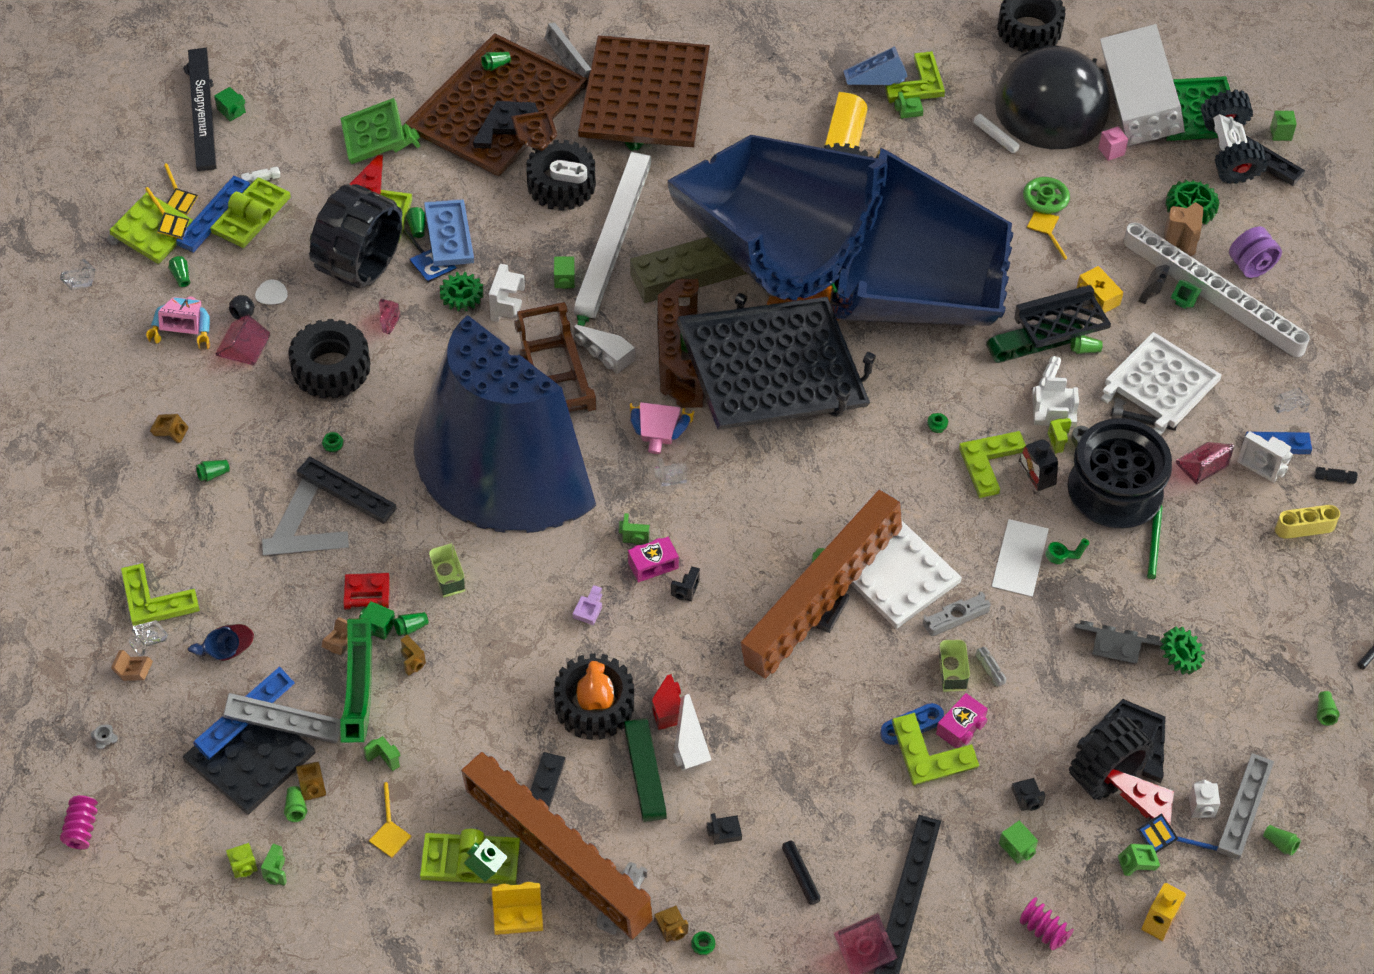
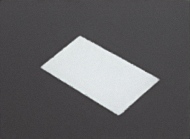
M1008 519L992 587L1033 597L1049 528Z

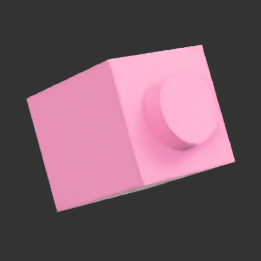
M1119 126L1103 131L1098 149L1108 161L1124 156L1128 138Z

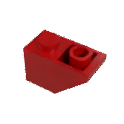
M672 674L665 677L652 698V713L658 730L678 724L681 689L678 681L674 682Z

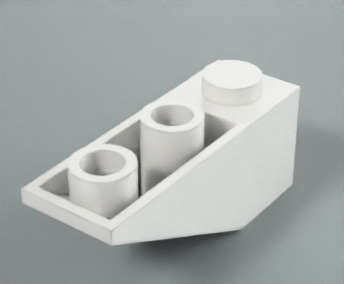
M580 325L574 326V339L576 343L585 347L593 357H597L606 368L613 370L616 374L635 361V347L621 336Z

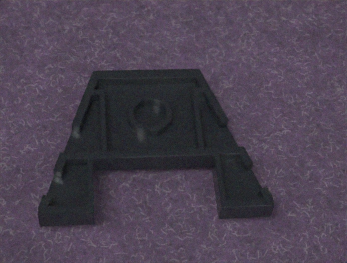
M496 101L474 139V148L491 149L493 134L517 135L511 116L538 112L535 102Z
M1122 699L1104 716V719L1099 724L1095 725L1084 738L1082 737L1079 740L1076 748L1082 750V746L1089 742L1095 733L1098 734L1105 725L1108 727L1110 722L1114 720L1117 722L1121 717H1129L1155 744L1154 751L1149 755L1150 759L1146 762L1142 776L1161 783L1164 777L1166 716Z

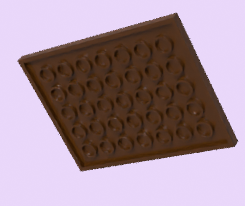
M494 33L404 124H407L411 129H416L420 137L499 177L528 146L519 143L517 135L493 134L491 149L474 148V139L496 101L535 102L538 112L549 110L552 119H554L587 85V78ZM486 52H509L511 62L489 71L483 68L481 56L485 55Z

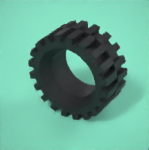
M1003 0L997 24L998 35L1003 37L1002 41L1004 43L1009 42V47L1014 48L1016 46L1018 51L1023 52V49L1030 51L1045 45H1057L1058 40L1062 36L1066 15L1065 6H1063L1062 0ZM1032 17L1041 20L1045 25H1025L1017 21V19Z
M553 140V144H549L543 151L535 149V153H530L529 159L526 162L529 195L532 194L534 201L539 199V205L542 207L548 204V209L553 210L555 206L558 207V211H564V207L568 206L569 210L574 209V204L580 207L584 204L583 199L588 201L591 198L590 194H594L596 187L595 159H593L591 152L587 153L585 146L579 148V143L577 142L571 145L569 140H564V143H559V140ZM562 160L585 165L587 168V179L583 183H572L555 180L544 172L550 169L552 162Z
M596 653L589 654V659H585L584 655L577 656L578 662L574 663L571 659L567 662V669L562 667L559 670V677L556 676L554 704L556 715L558 714V721L560 724L565 723V730L570 733L574 729L575 736L581 738L582 733L586 734L587 740H593V735H598L600 740L605 739V733L608 732L611 737L616 735L617 727L623 730L624 721L631 720L632 712H634V683L631 673L627 674V667L624 664L619 667V660L613 658L610 662L608 661V655L602 654L601 659L596 658ZM591 661L604 664L603 674L610 678L616 698L614 704L602 712L582 711L573 702V698L577 693V684L587 674L586 670Z
M1121 717L1117 722L1115 720L1110 722L1108 727L1105 725L1098 734L1095 733L1091 737L1092 739L1082 746L1083 749L1076 753V758L1070 763L1072 766L1069 767V773L1094 800H1101L1103 797H1109L1111 792L1114 794L1118 791L1114 784L1111 782L1107 784L1104 781L1108 774L1115 769L1135 777V773L1144 767V763L1150 759L1149 755L1153 753L1155 744L1129 717Z

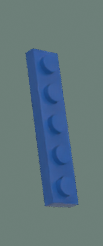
M233 175L186 228L183 240L176 239L177 246L194 253L211 234L210 227L228 209L231 195L236 191L243 193L250 186V182Z
M279 666L245 697L274 703L295 682ZM222 716L201 734L193 744L209 760L245 729L249 723Z

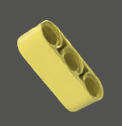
M1333 505L1286 510L1280 514L1275 532L1284 539L1330 533L1335 530L1340 517V511Z

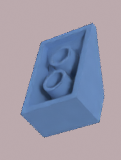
M895 46L844 70L848 85L899 84L908 77Z

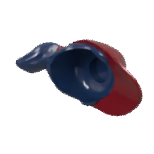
M243 624L222 626L212 630L201 645L199 643L192 644L188 651L197 657H203L207 654L214 659L226 661L240 656L252 644L254 633L248 626Z

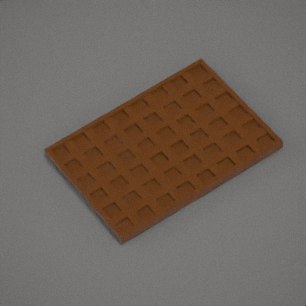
M598 35L578 129V137L694 148L710 45Z

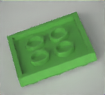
M394 98L340 118L348 159L351 164L406 144L397 102Z

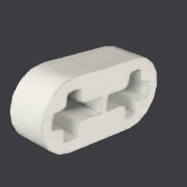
M557 160L550 165V175L555 180L583 183L587 179V168L580 163Z

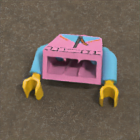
M174 297L156 309L151 324L153 328L146 332L149 342L153 336L156 344L161 341L158 330L189 334L201 333L197 337L198 348L200 349V343L206 342L207 349L210 348V341L207 336L210 327V316L206 309L201 307L200 300H196L194 297Z

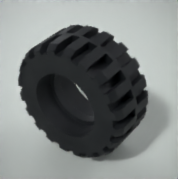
M327 319V321L318 320L315 324L311 325L310 323L306 325L304 330H299L296 333V337L290 342L291 346L289 347L288 354L293 379L304 392L308 390V394L312 396L319 395V398L326 399L327 397H332L334 399L338 398L339 395H349L350 391L357 390L360 387L359 384H363L370 373L371 363L367 339L361 330L356 329V326L351 323L346 324V321H334V319ZM326 353H340L346 356L340 362L331 365H322L314 362L317 357Z

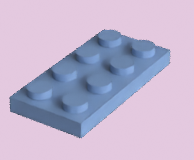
M464 199L424 202L433 265L446 266L474 263Z

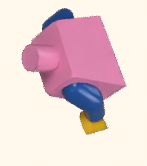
M640 402L638 407H633L632 403H630V421L636 434L641 436L642 441L649 442L648 452L660 454L662 444H672V441L678 439L686 430L689 423L693 421L695 411L687 414L685 413L686 408H683L681 414L680 407Z

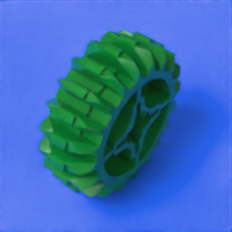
M1185 179L1183 183L1178 181L1176 185H1172L1167 193L1165 206L1169 213L1173 206L1188 208L1196 202L1203 207L1202 223L1207 225L1218 213L1220 202L1218 194L1214 192V188H1209V184L1204 185L1201 181L1199 183L1195 182L1194 179L1189 182Z

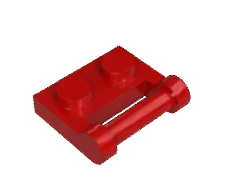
M389 573L345 574L344 610H351L352 607H367L370 601L389 608ZM376 596H382V598H357V599H352V597H376Z

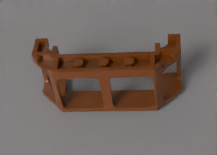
M677 279L658 295L657 300L660 392L665 396L668 394L675 399L676 404L681 408L703 407V390L692 361L681 359L680 329L677 324V319L680 316L698 314V279ZM690 297L689 305L679 306L678 298ZM680 378L694 379L695 393L678 386V380Z
M561 302L517 311V320L514 321L516 333L520 335L522 345L520 356L534 366L530 353L563 347L571 370L548 377L556 383L569 380L575 382L580 397L566 400L569 412L596 410V395L594 389L589 388L571 333L570 321L567 319L566 312H568L566 303ZM551 312L558 313L560 334L558 336L526 341L523 318Z

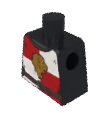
M1041 439L1027 444L1018 462L1037 491L1057 485L1059 462L1051 450L1049 442Z

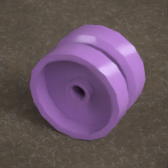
M1259 226L1253 227L1238 236L1229 248V255L1239 265L1240 270L1246 277L1254 278L1265 274L1273 268L1282 255V249L1275 240H1272L1269 232L1264 227Z

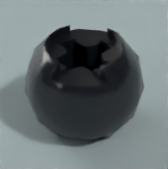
M246 295L235 296L229 302V312L236 320L244 321L249 319L254 313V303Z

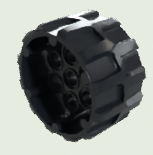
M358 184L342 185L335 193L328 197L323 208L319 211L310 235L309 259L314 262L315 269L355 288L373 285L386 271L398 248L403 229V213L401 208L397 206L394 200Z

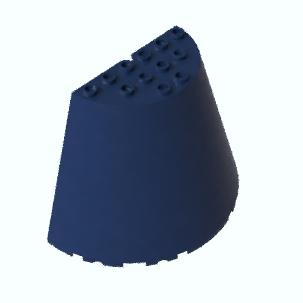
M749 135L714 154L710 163L705 159L667 180L675 205L759 286L778 298L797 300L798 297L803 299L811 297L830 286L840 277L838 275L839 271L842 268L847 270L852 264L853 258L861 251L862 247L859 245L863 243L867 229L872 230L878 215V208L882 203L883 196H880L879 193L881 186L885 187L887 161Z
M880 148L875 158L887 161L885 187L881 186L879 193L880 196H883L882 203L878 208V215L872 230L867 229L864 241L859 245L862 247L861 251L853 258L852 264L847 270L842 268L839 271L838 275L840 277L834 282L837 292H832V302L836 303V305H832L835 317H837L836 319L844 321L992 325L998 318L1003 317L1006 309L1003 304L1007 297L1005 287L1009 280L1007 272L1010 267V261H1008V258L1012 251L1010 243L1014 234L1011 232L1012 223L891 152Z
M467 315L452 332L416 428L414 459L421 482L425 484L430 496L444 510L465 523L467 520L476 523V527L482 529L492 528L495 532L505 533L506 530H526V533L544 531L547 527H560L564 521L569 519L573 521L596 507V501L562 387L522 356L510 355L508 353L510 350L509 346Z

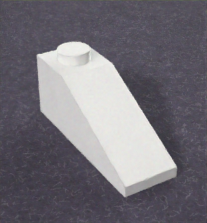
M689 694L681 698L674 747L675 753H673L675 764L677 767L680 766L682 771L711 761Z

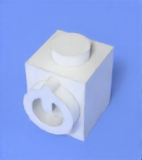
M1202 780L1192 785L1189 795L1192 818H1215L1220 807L1217 783Z

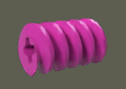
M77 795L70 798L68 802L69 807L66 810L67 815L64 818L65 823L62 827L63 832L60 835V840L70 848L85 850L90 846L87 841L92 837L89 832H92L94 829L91 824L95 823L96 820L94 815L97 814L98 810L94 806L98 805V802L91 797Z
M1035 897L1023 910L1020 923L1022 925L1028 923L1027 929L1029 931L1035 930L1034 935L1037 938L1043 936L1042 942L1044 944L1050 942L1049 948L1056 950L1070 938L1074 929L1072 928L1066 932L1067 923L1064 922L1059 926L1058 921L1060 917L1056 916L1051 919L1053 911L1050 909L1044 913L1045 904L1042 903L1036 906L1038 898Z

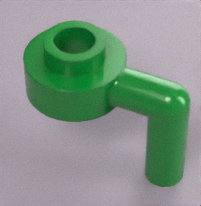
M1083 538L1075 551L1068 550L1062 543L1052 542L1047 547L1045 555L1054 564H1062L1066 559H1080L1090 542L1088 539Z

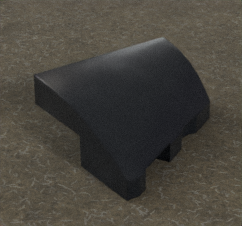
M1158 266L1152 271L1138 302L1146 304L1151 292L1157 295L1160 293L1170 266Z

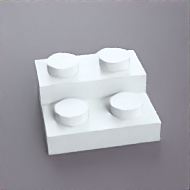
M1249 431L1245 436L1237 462L1274 483L1279 476L1283 477L1287 472V464L1290 462L1293 454L1290 453L1291 446L1273 436L1269 441H1266L1261 436Z

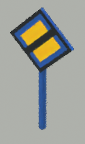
M1162 813L1137 829L1145 843L1153 845L1156 853L1175 841L1215 851L1218 849V846L1176 836Z

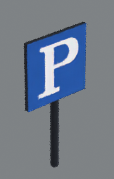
M403 229V232L421 253L409 260L427 282L457 269L455 265L434 266L431 249L425 252L407 229Z

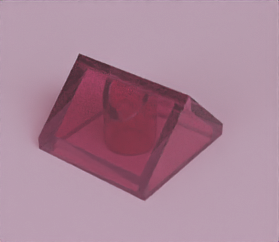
M246 315L231 323L216 351V356L255 366L270 337V332L250 315Z
M1206 442L1177 459L1176 464L1197 485L1229 466L1234 446L1233 444Z
M878 913L833 933L838 949L850 974H863L897 958Z

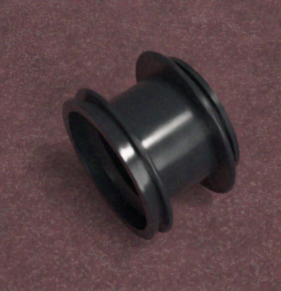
M1115 418L1094 424L1082 435L1075 448L1074 466L1069 473L1067 482L1068 493L1072 503L1082 515L1102 526L1124 529L1148 522L1160 510L1164 499V488L1171 477L1172 456L1169 446L1157 431L1135 420Z

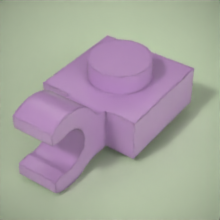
M593 586L588 598L581 596L573 612L574 619L594 625L602 609V603H600L602 588Z

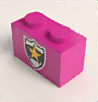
M668 536L662 539H655L644 545H637L628 550V564L639 583L678 569L679 556Z
M965 693L938 722L936 735L954 748H960L963 744L967 745L973 738V733L977 729L981 730L986 724L988 708Z

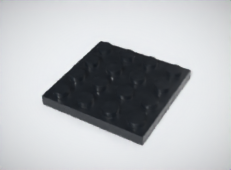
M249 724L209 760L196 746H193L182 757L185 763L249 815L297 771V766L303 765L316 752L314 747L297 734Z

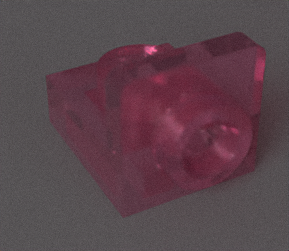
M381 298L379 307L382 332L391 334L401 317L399 304Z

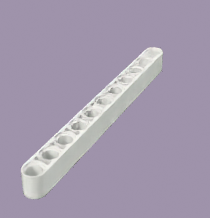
M635 152L630 154L576 299L575 315H583L594 319L597 315L650 169V155Z
M1134 222L1127 226L1124 238L1126 247L1156 267L1162 265L1170 266L1168 272L1170 276L1178 281L1185 280L1201 288L1200 296L1294 357L1304 355L1310 338L1304 330L1142 224Z

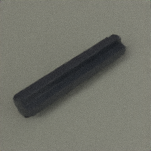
M790 840L783 843L782 850L808 903L814 905L820 902L821 896L794 841Z

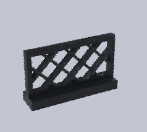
M1091 285L1017 304L1014 316L1016 323H1021L1035 348L1111 327L1109 319L1094 297V289ZM1092 304L1094 309L1091 311L1082 307ZM1068 310L1076 311L1074 316L1064 312ZM1079 313H1082L1090 317L1088 320H1084L1078 318L1077 316ZM1050 315L1057 316L1055 321L1045 317ZM1094 317L1100 319L1103 323L1096 324L1091 322ZM1060 318L1071 321L1069 326L1059 323ZM1036 320L1038 324L1034 326L1029 324L1028 321ZM1075 322L1084 325V328L1077 329L1072 326ZM1041 323L1052 326L1051 330L1040 328ZM1056 327L1065 330L1066 332L1063 334H1058L1053 331ZM1036 333H1040L1046 335L1047 337L1045 339L1038 340L1035 335Z

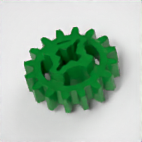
M456 272L455 277L448 275L449 280H442L443 285H440V299L443 300V305L449 304L450 310L456 307L458 312L461 308L468 311L469 306L474 309L475 303L480 304L481 298H484L483 284L480 283V278L475 279L474 274L467 276V272H464L463 275Z
M1175 626L1163 634L1164 637L1160 641L1164 645L1160 649L1165 651L1163 658L1169 659L1168 665H1174V671L1180 670L1182 675L1186 673L1190 675L1202 668L1201 664L1205 660L1201 656L1205 652L1200 650V647L1203 645L1202 643H1197V636H1191V630L1185 632L1184 627L1178 629Z

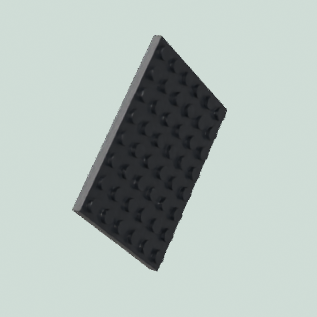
M828 297L680 316L677 319L678 327L717 430L839 411L837 396L841 389L850 392L846 410L867 407L870 404Z

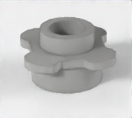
M100 725L91 732V738L96 741L98 749H104L110 743L114 744L118 741V737L113 733L111 725Z

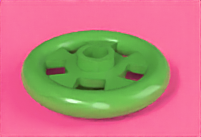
M1038 177L1026 184L1023 190V198L1031 209L1044 214H1052L1063 210L1068 205L1070 193L1061 181L1052 177ZM1058 189L1061 194L1057 195L1055 190ZM1031 191H1036L1037 195H1031ZM1055 200L1059 201L1056 205L1052 204Z

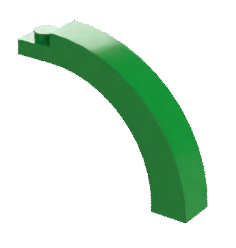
M348 618L347 685L344 711L340 719L341 743L365 742L369 725L372 687L371 618Z

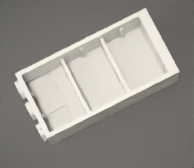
M1157 24L1101 38L1107 74L1123 132L1128 138L1127 146L1185 132L1180 102Z

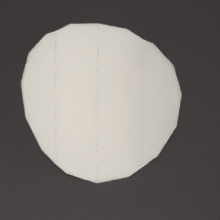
M274 279L263 282L255 293L257 301L263 304L282 303L288 296L284 284Z

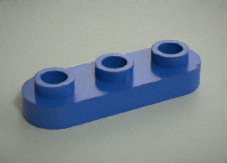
M929 703L901 715L915 713L921 733L937 727L938 722L944 717V711L941 706ZM889 720L882 725L880 737L886 744L896 745L898 740L892 721Z

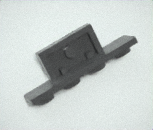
M1080 620V624L1075 623L1074 625L1075 629L1096 633L1092 654L1137 664L1141 643L1160 647L1164 645L1160 641V637L1147 634L1146 638L1139 637L1138 632L1126 629L1124 633L1115 631L1116 627L1103 625L1101 629L1093 627V622Z

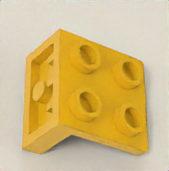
M524 882L521 885L500 884L496 887H491L495 935L543 931L540 883Z

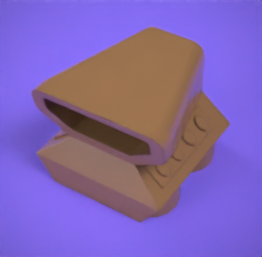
M1196 202L1188 208L1171 207L1165 224L1163 239L1177 248L1180 247L1181 251L1187 255L1193 256L1196 253L1197 243L1201 234L1203 207Z

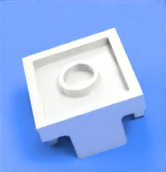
M505 264L499 265L489 292L491 321L499 322L501 316L508 318L517 317V311H520L522 305L521 299L511 298L508 295L509 293H516L517 290H524V275L509 272L508 265Z
M1047 377L1044 387H1033L1034 425L1049 426L1050 421L1070 418L1072 421L1071 427H1076L1079 405L1078 388H1066L1067 379Z

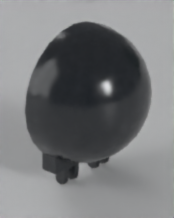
M1045 45L1030 50L1010 64L1000 79L995 97L996 115L1003 127L1011 135L1032 146L1050 150L1081 146L1093 140L1101 133L1108 119L1110 95L1104 77L1105 69L1099 68L1096 65V58L1091 60L1078 50L1069 47Z

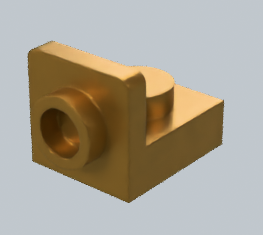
M163 414L157 416L150 432L153 436H171L176 443H181L189 427L178 414Z
M406 635L400 639L402 646L400 651L406 659L404 661L405 673L409 676L414 672L420 671L426 664L424 651Z
M319 761L297 766L296 770L304 801L326 796Z
M677 905L654 914V919L666 942L671 940L678 941L688 934L689 924L686 919L683 920Z

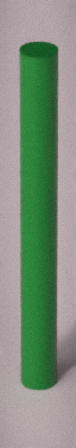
M1163 506L1153 517L1147 573L1149 579L1156 578Z

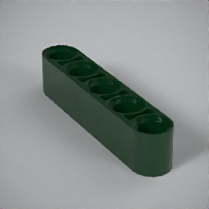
M1060 318L1059 323L1068 326L1071 322L1063 318ZM1075 322L1072 326L1077 329L1083 328L1081 324ZM1041 323L1040 328L1050 331L1052 326ZM1055 327L1053 332L1063 334L1066 331ZM1024 328L991 337L986 342V347L996 363H1001L1070 344L1071 339L1035 348ZM1036 333L1035 335L1038 340L1045 339L1047 337L1046 335L1040 333Z
M648 719L624 721L625 735L643 823L667 819Z

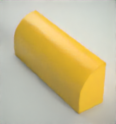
M838 93L825 145L829 144L831 147H834V143H839L840 146L849 143L851 148H854L855 145L859 146L868 110L867 104L862 98L851 93Z

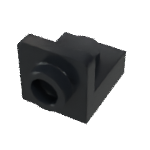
M691 566L689 574L685 573L682 583L672 581L671 596L679 600L692 602L700 582V568Z
M1034 778L1012 783L1011 788L1021 811H1034L1043 806L1046 795L1044 791L1040 792Z
M715 813L710 814V822L706 823L708 836L713 837L714 845L742 840L738 815L716 819Z

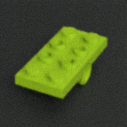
M257 177L243 193L236 191L231 195L228 209L210 227L211 233L245 248L291 198L290 192Z
M471 828L462 830L460 835L425 833L420 878L421 880L516 885L520 838L484 836L482 831ZM487 838L507 856V859L498 871L484 882L464 862L469 857L466 853L475 842L480 844Z

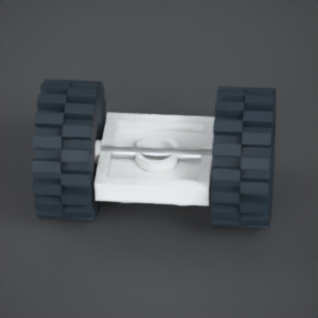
M1234 89L1233 92L1226 90L1225 93L1221 91L1216 96H1210L1211 99H1206L1205 103H1202L1201 113L1205 127L1209 131L1212 130L1217 133L1221 150L1215 156L1219 178L1229 184L1231 182L1236 184L1239 181L1243 183L1247 179L1253 180L1254 176L1258 177L1261 175V172L1266 171L1265 168L1268 167V162L1262 144L1256 141L1254 143L1253 141L1247 142L1243 126L1247 124L1246 121H1250L1251 117H1253L1248 94L1242 90L1239 92L1237 89Z

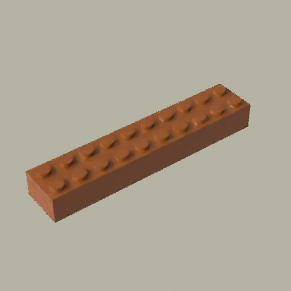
M878 490L741 641L744 665L764 679L776 672L781 661L791 655L797 643L802 642L806 638L807 632L812 627L818 625L823 614L833 608L835 601L839 596H843L847 592L849 585L853 581L859 579L867 565L870 566L874 562L876 555L888 546L890 539L900 533L902 529L900 501L881 490Z
M480 752L461 769L466 792L516 837H519L526 846L608 917L629 938L633 940L653 921L650 895L641 888L639 890L635 887L632 879L627 874L619 873L610 859L602 858L593 844L585 843L577 830L574 828L569 829L560 815L552 814L543 800H536L527 786L524 784L519 785L510 771L502 770L494 757H488L483 752Z

